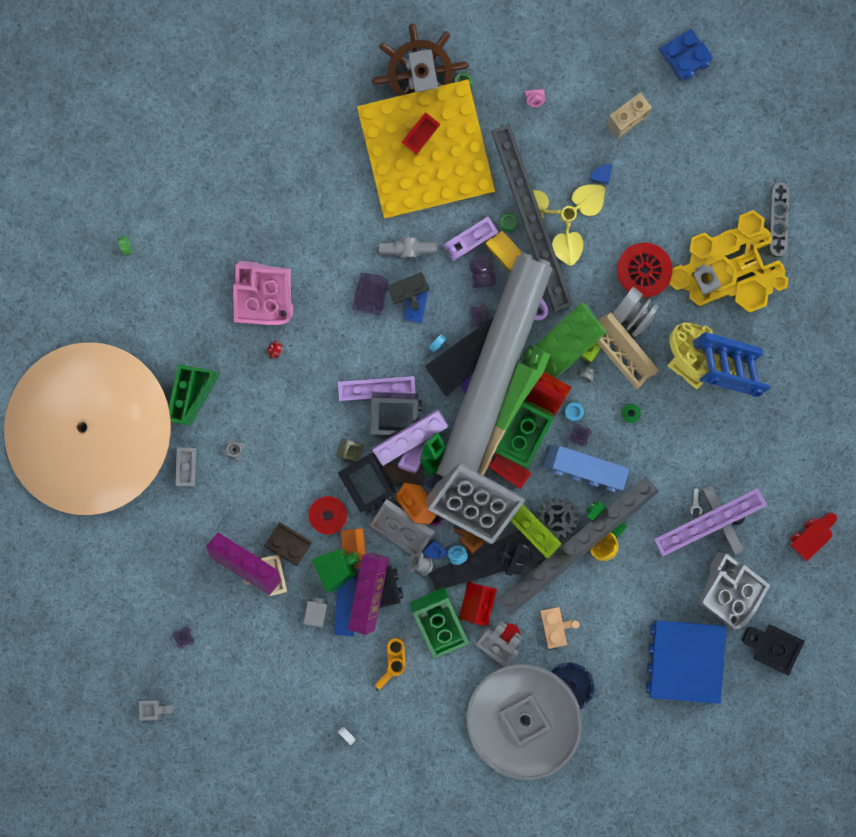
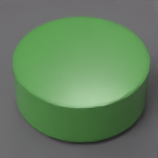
M127 236L119 237L118 244L122 254L125 256L132 254V248Z

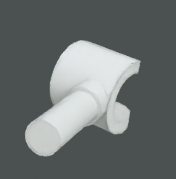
M694 489L693 505L690 507V513L693 515V509L699 508L700 516L702 509L699 506L698 489Z

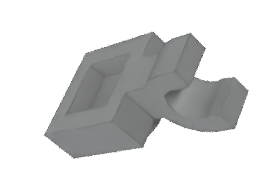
M159 700L139 701V721L159 720L160 714L174 713V705L160 706Z

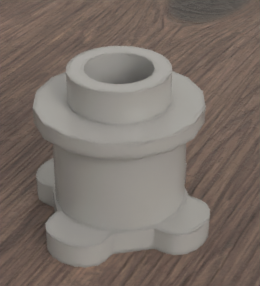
M421 552L410 556L409 572L415 570L420 575L425 576L432 571L433 564L431 558H424V554Z

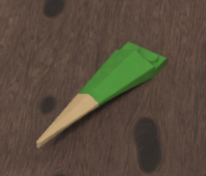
M529 344L528 349L524 352V361H519L478 472L482 476H484L492 456L516 412L544 373L550 354L537 346Z

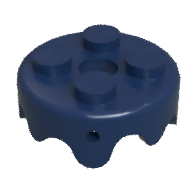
M566 662L557 665L551 670L553 674L565 683L567 681L574 682L575 689L572 693L578 702L580 710L593 698L595 692L592 675L582 665Z

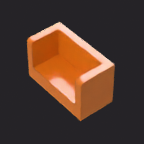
M404 483L395 496L396 500L415 523L429 525L437 515L428 510L426 500L428 494L421 485Z

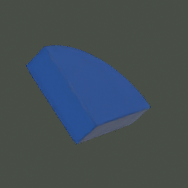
M613 164L599 166L592 173L590 180L609 184Z
M436 540L421 552L424 556L434 559L448 554Z

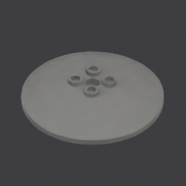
M515 664L494 671L477 686L468 705L467 729L474 749L492 769L510 778L535 780L554 774L571 759L580 742L582 716L574 694L558 676L538 666ZM521 716H529L531 723L528 725L523 724Z

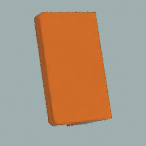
M364 529L341 531L342 550H346L348 555L356 551L362 560V555L366 554ZM361 561L354 564V568H360Z

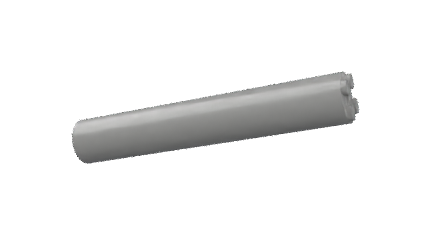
M521 252L520 256H516L436 472L437 474L445 477L459 463L478 473L553 268L550 267V262L539 259V262L532 260L531 255Z

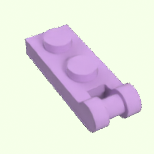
M486 217L443 246L450 252V257L454 262L497 235L498 231L490 218ZM457 243H460L462 247L459 251L455 247Z

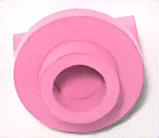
M544 89L525 91L526 101L529 106L539 107L544 104Z

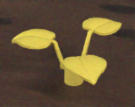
M590 184L577 188L572 195V201L577 206H566L562 210H546L549 205L548 197L542 191L533 190L542 218L544 213L559 214L560 220L566 223L565 234L561 233L555 236L552 246L556 257L568 266L575 264L583 251L581 235L577 232L569 234L570 222L576 218V210L578 209L585 216H593L599 213L602 209L606 188L603 186Z

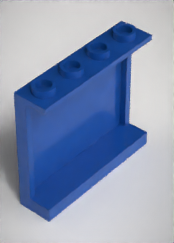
M654 620V624L650 626V635H653V643H649V654L652 655V660L648 662L647 666L650 682L646 683V693H649V697L654 699L721 704L726 626Z

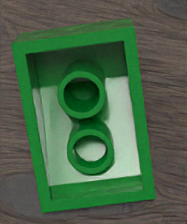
M525 399L506 429L495 452L528 468L554 419V413Z
M445 587L410 602L413 616L434 659L469 644Z

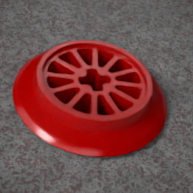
M647 242L637 243L627 248L621 255L617 266L618 278L625 290L629 292L634 287L643 294L642 297L644 298L656 296L664 291L669 285L673 273L672 262L668 254L658 245ZM643 254L647 255L645 262L642 258ZM649 255L654 257L651 263H648ZM639 256L641 264L634 257ZM656 260L658 261L659 265L651 266ZM633 261L638 267L630 266L629 264ZM643 265L646 266V269L650 270L646 275H643V272L639 270L643 268ZM628 268L634 269V270H637V271H636V272L629 273V272H628ZM660 268L661 273L653 271V269ZM638 274V276L632 281L630 276ZM652 274L659 275V279L654 278ZM641 277L640 285H637L635 281ZM644 278L646 279L647 286H642ZM649 278H651L655 282V284L650 285Z

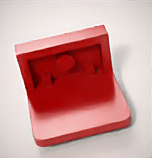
M544 372L525 399L554 413L555 416L572 387Z

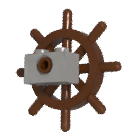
M410 24L408 28L411 41L402 45L397 51L385 43H380V50L392 58L389 63L388 75L374 77L372 84L390 83L393 92L397 96L410 94L413 90L415 93L438 89L439 86L451 84L453 71L467 69L469 63L467 61L451 63L449 56L442 49L450 37L448 31H445L435 44L427 40H418L416 25ZM412 50L413 53H408V58H405L403 56L405 53ZM436 56L441 59L443 65L434 67ZM398 62L410 71L396 73ZM445 73L443 84L437 81L436 74ZM409 79V84L403 91L397 81Z

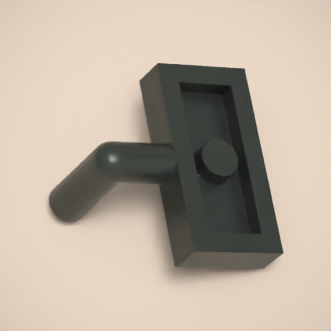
M423 272L387 286L394 305L409 299L410 306L414 311L420 309L416 296L429 291Z

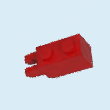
M829 512L821 518H810L804 523L803 526L805 528L800 533L797 531L789 538L791 542L788 545L803 561H808L832 538L830 528L838 521L836 514Z

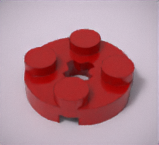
M324 496L317 499L309 509V521L312 527L317 532L327 535L340 531L347 521L345 505L339 499L332 496ZM327 510H331V514H333V518H330L329 521H326L325 517L322 516L323 512L326 513Z

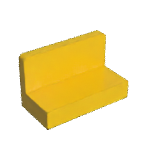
M500 231L493 239L491 238L485 243L487 249L511 272L516 256H520L522 251L503 231Z

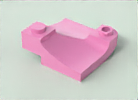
M239 261L235 265L236 283L233 285L234 322L263 325H281L289 322L293 317L291 269L258 264V262ZM285 310L287 315H283L281 311Z

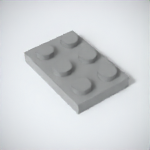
M388 499L383 503L369 525L411 555L421 552L435 532L424 524L413 522L404 510Z

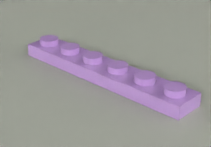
M758 487L654 540L662 556H665L767 506V503Z

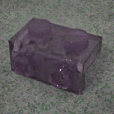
M361 272L352 310L381 316L386 292L388 291L389 279L380 275Z

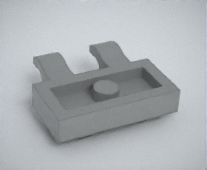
M500 621L493 632L487 629L475 645L506 667L518 654L515 647L520 643L522 636L516 632L509 643L505 642L499 636L504 632L507 625Z

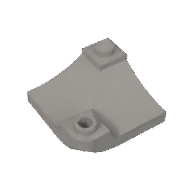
M718 552L709 567V579L698 603L718 617L727 628L738 630L744 627L753 617L771 585L744 564H739L727 553Z

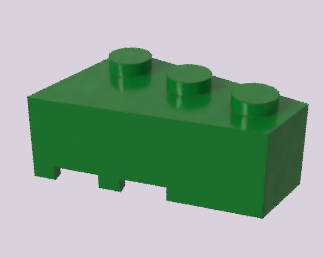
M178 364L169 404L171 422L191 426L221 373Z

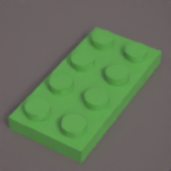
M585 303L578 305L535 345L550 354L544 372L555 378H558L607 334V331Z

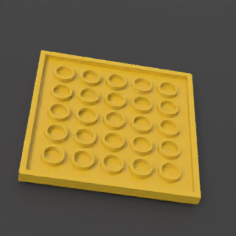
M468 79L439 86L438 89L414 92L357 106L384 219L495 192ZM426 112L439 122L440 126L415 156L401 142Z

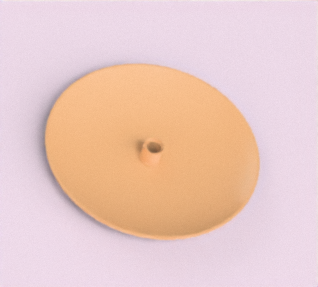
M77 343L64 346L48 353L34 363L16 385L8 403L4 422L7 456L12 469L22 485L35 498L58 511L76 515H95L113 511L138 497L151 484L161 469L168 451L171 435V420L167 399L156 377L135 356L117 347L102 343ZM86 423L87 430L83 433L81 427Z

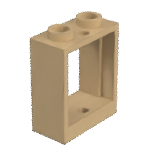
M639 93L610 114L605 125L614 137L618 139L646 119L652 107L644 96Z

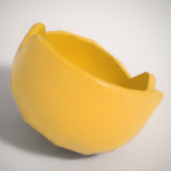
M610 532L590 549L592 556L596 560L608 561L616 556L619 545L615 535Z

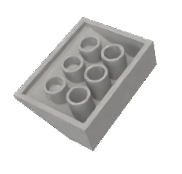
M459 463L435 485L426 500L429 511L493 544L523 504L525 498Z

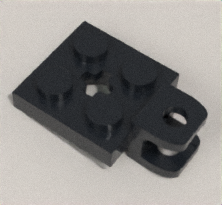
M768 624L765 632L754 627H747L741 639L745 645L756 650L753 657L754 660L788 676L805 640L771 624ZM752 635H755L754 640H751ZM779 644H781V649H783V653H778V655H776V651L774 650L775 646L778 647Z

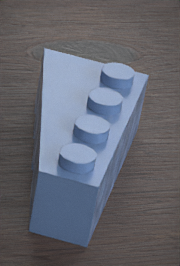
M548 445L542 467L553 470L552 473L561 476L568 474L570 479L580 482L581 479L588 481L587 484L598 487L599 484L606 486L605 490L615 493L616 490H624L630 468L556 445Z

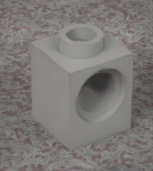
M704 264L695 269L696 272L693 276L703 296L721 287L712 265L707 267ZM709 274L712 281L705 284L701 281V276Z
M313 597L312 601L308 600L304 624L324 627L328 606L327 603H324V599Z

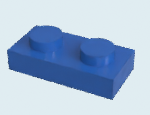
M428 291L416 296L420 306L418 311H414L411 308L409 299H407L403 320L417 323L423 322Z

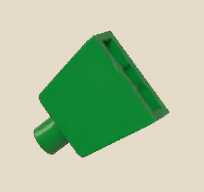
M335 550L315 557L311 561L325 591L335 592L357 574L353 565L360 562L361 559L356 551L348 555L346 550Z

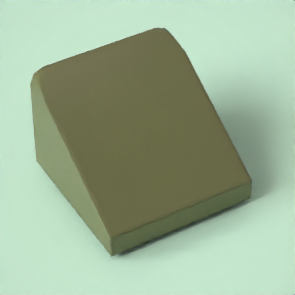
M342 438L336 457L356 462L360 458L363 445Z

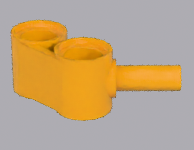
M392 638L387 644V671L375 684L379 690L392 676L401 675L405 670V645L400 638ZM392 642H399L401 650L398 652L392 651L390 648ZM392 662H401L402 669L394 671L391 668Z

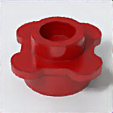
M274 340L273 343L269 344L267 349L268 358L277 359L283 346L279 344V341Z

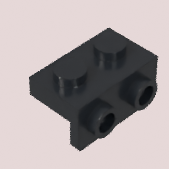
M392 565L387 567L379 608L400 604V599L404 598L401 587L397 588L396 580H399L397 569H393Z

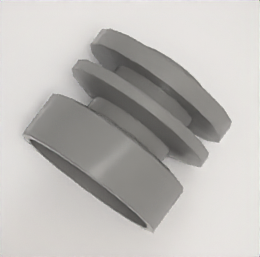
M632 287L612 314L620 324L625 320L629 322L625 329L627 332L634 326L636 329L631 336L636 338L654 319L659 306L655 303L649 310L647 306L651 300L648 299L641 304L640 300L643 294Z

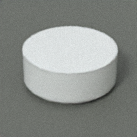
M344 727L337 731L350 745L355 742V738Z

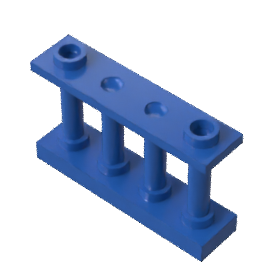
M704 332L693 340L694 348L705 351L708 373L700 378V382L752 395L753 397H759L770 389V385L759 382L755 365L756 359L763 355L762 348L708 332ZM713 353L719 355L722 372L716 371ZM727 357L734 361L736 376L730 373ZM742 361L748 365L750 380L744 376Z

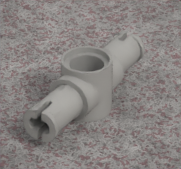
M400 238V241H396V243H379L380 255L397 254L402 259H406V257L414 259L420 256V254L437 253V242H420L417 238Z

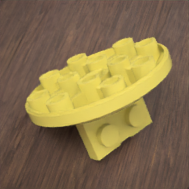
M681 323L673 329L669 337L670 347L675 357L667 366L682 376L695 389H698L703 384V382H700V378L708 373L705 351L694 348L693 340L704 332L711 334L713 332L708 326L702 327L693 323ZM713 353L716 371L722 372L719 355ZM727 357L731 375H736L734 361Z

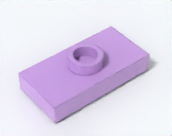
M429 439L403 453L398 468L416 474L421 464L419 459L424 444Z

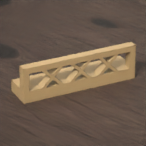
M611 312L598 319L607 331V334L597 342L598 345L635 389L640 388L645 380L656 375L659 369ZM609 342L614 344L615 351L611 350ZM621 357H624L627 360L628 366H625L622 363ZM634 371L640 375L639 381L634 377Z

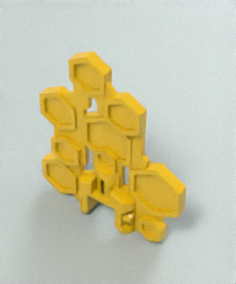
M752 210L739 215L738 228L730 229L713 238L705 232L692 237L690 264L674 267L669 285L677 291L681 289L689 291V299L698 306L726 295L735 296V303L748 313L767 306L768 295L773 293V288L778 292L786 289L789 278L785 276L786 270L779 260L765 266L763 265L758 249L770 245L772 236L770 231L764 227L765 218ZM746 244L745 254L733 259L726 257L739 251L740 246ZM706 264L707 267L712 265L721 287L703 296L692 273L696 272L695 269L701 265ZM750 272L755 274L752 277L737 282L738 277ZM703 274L701 281L708 284L712 281V278L709 274Z

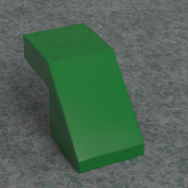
M435 432L424 444L419 459L428 475H434L437 472L442 459L440 454L446 449L438 432Z

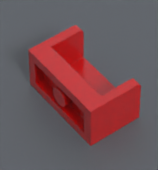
M425 112L401 144L416 156L438 129L440 123Z

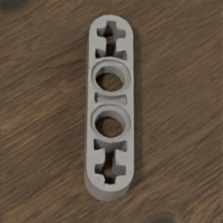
M782 182L775 184L771 189L769 231L772 241L769 245V252L775 257L785 254L788 242L789 187ZM779 186L782 187V190H785V193L781 195V200L785 199V202H774V199H779V193L775 192ZM775 206H782L784 214L780 216L775 214ZM776 224L783 226L784 231L782 234L774 232L773 228ZM773 237H784V240L779 242L780 247H783V250H780L779 253H777L776 249H773V246L777 245V239L773 240Z
M711 485L701 489L711 511L722 506ZM731 523L720 528L724 531L722 534L732 554L737 556L743 553L742 545Z

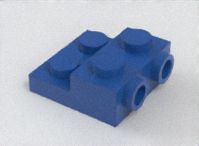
M692 28L659 49L679 81L692 78L695 75L694 72L699 68L701 70L706 69L711 65L710 61L713 59L705 44L700 42Z

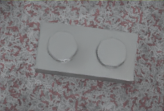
M177 447L175 486L196 487L197 448Z

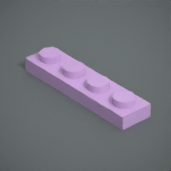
M414 376L338 382L339 401L372 399V392L415 393Z
M437 409L373 447L372 451L380 463L385 465L429 439L435 432L439 433L446 429L448 424Z

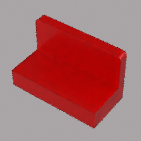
M468 582L459 619L488 626L497 589Z

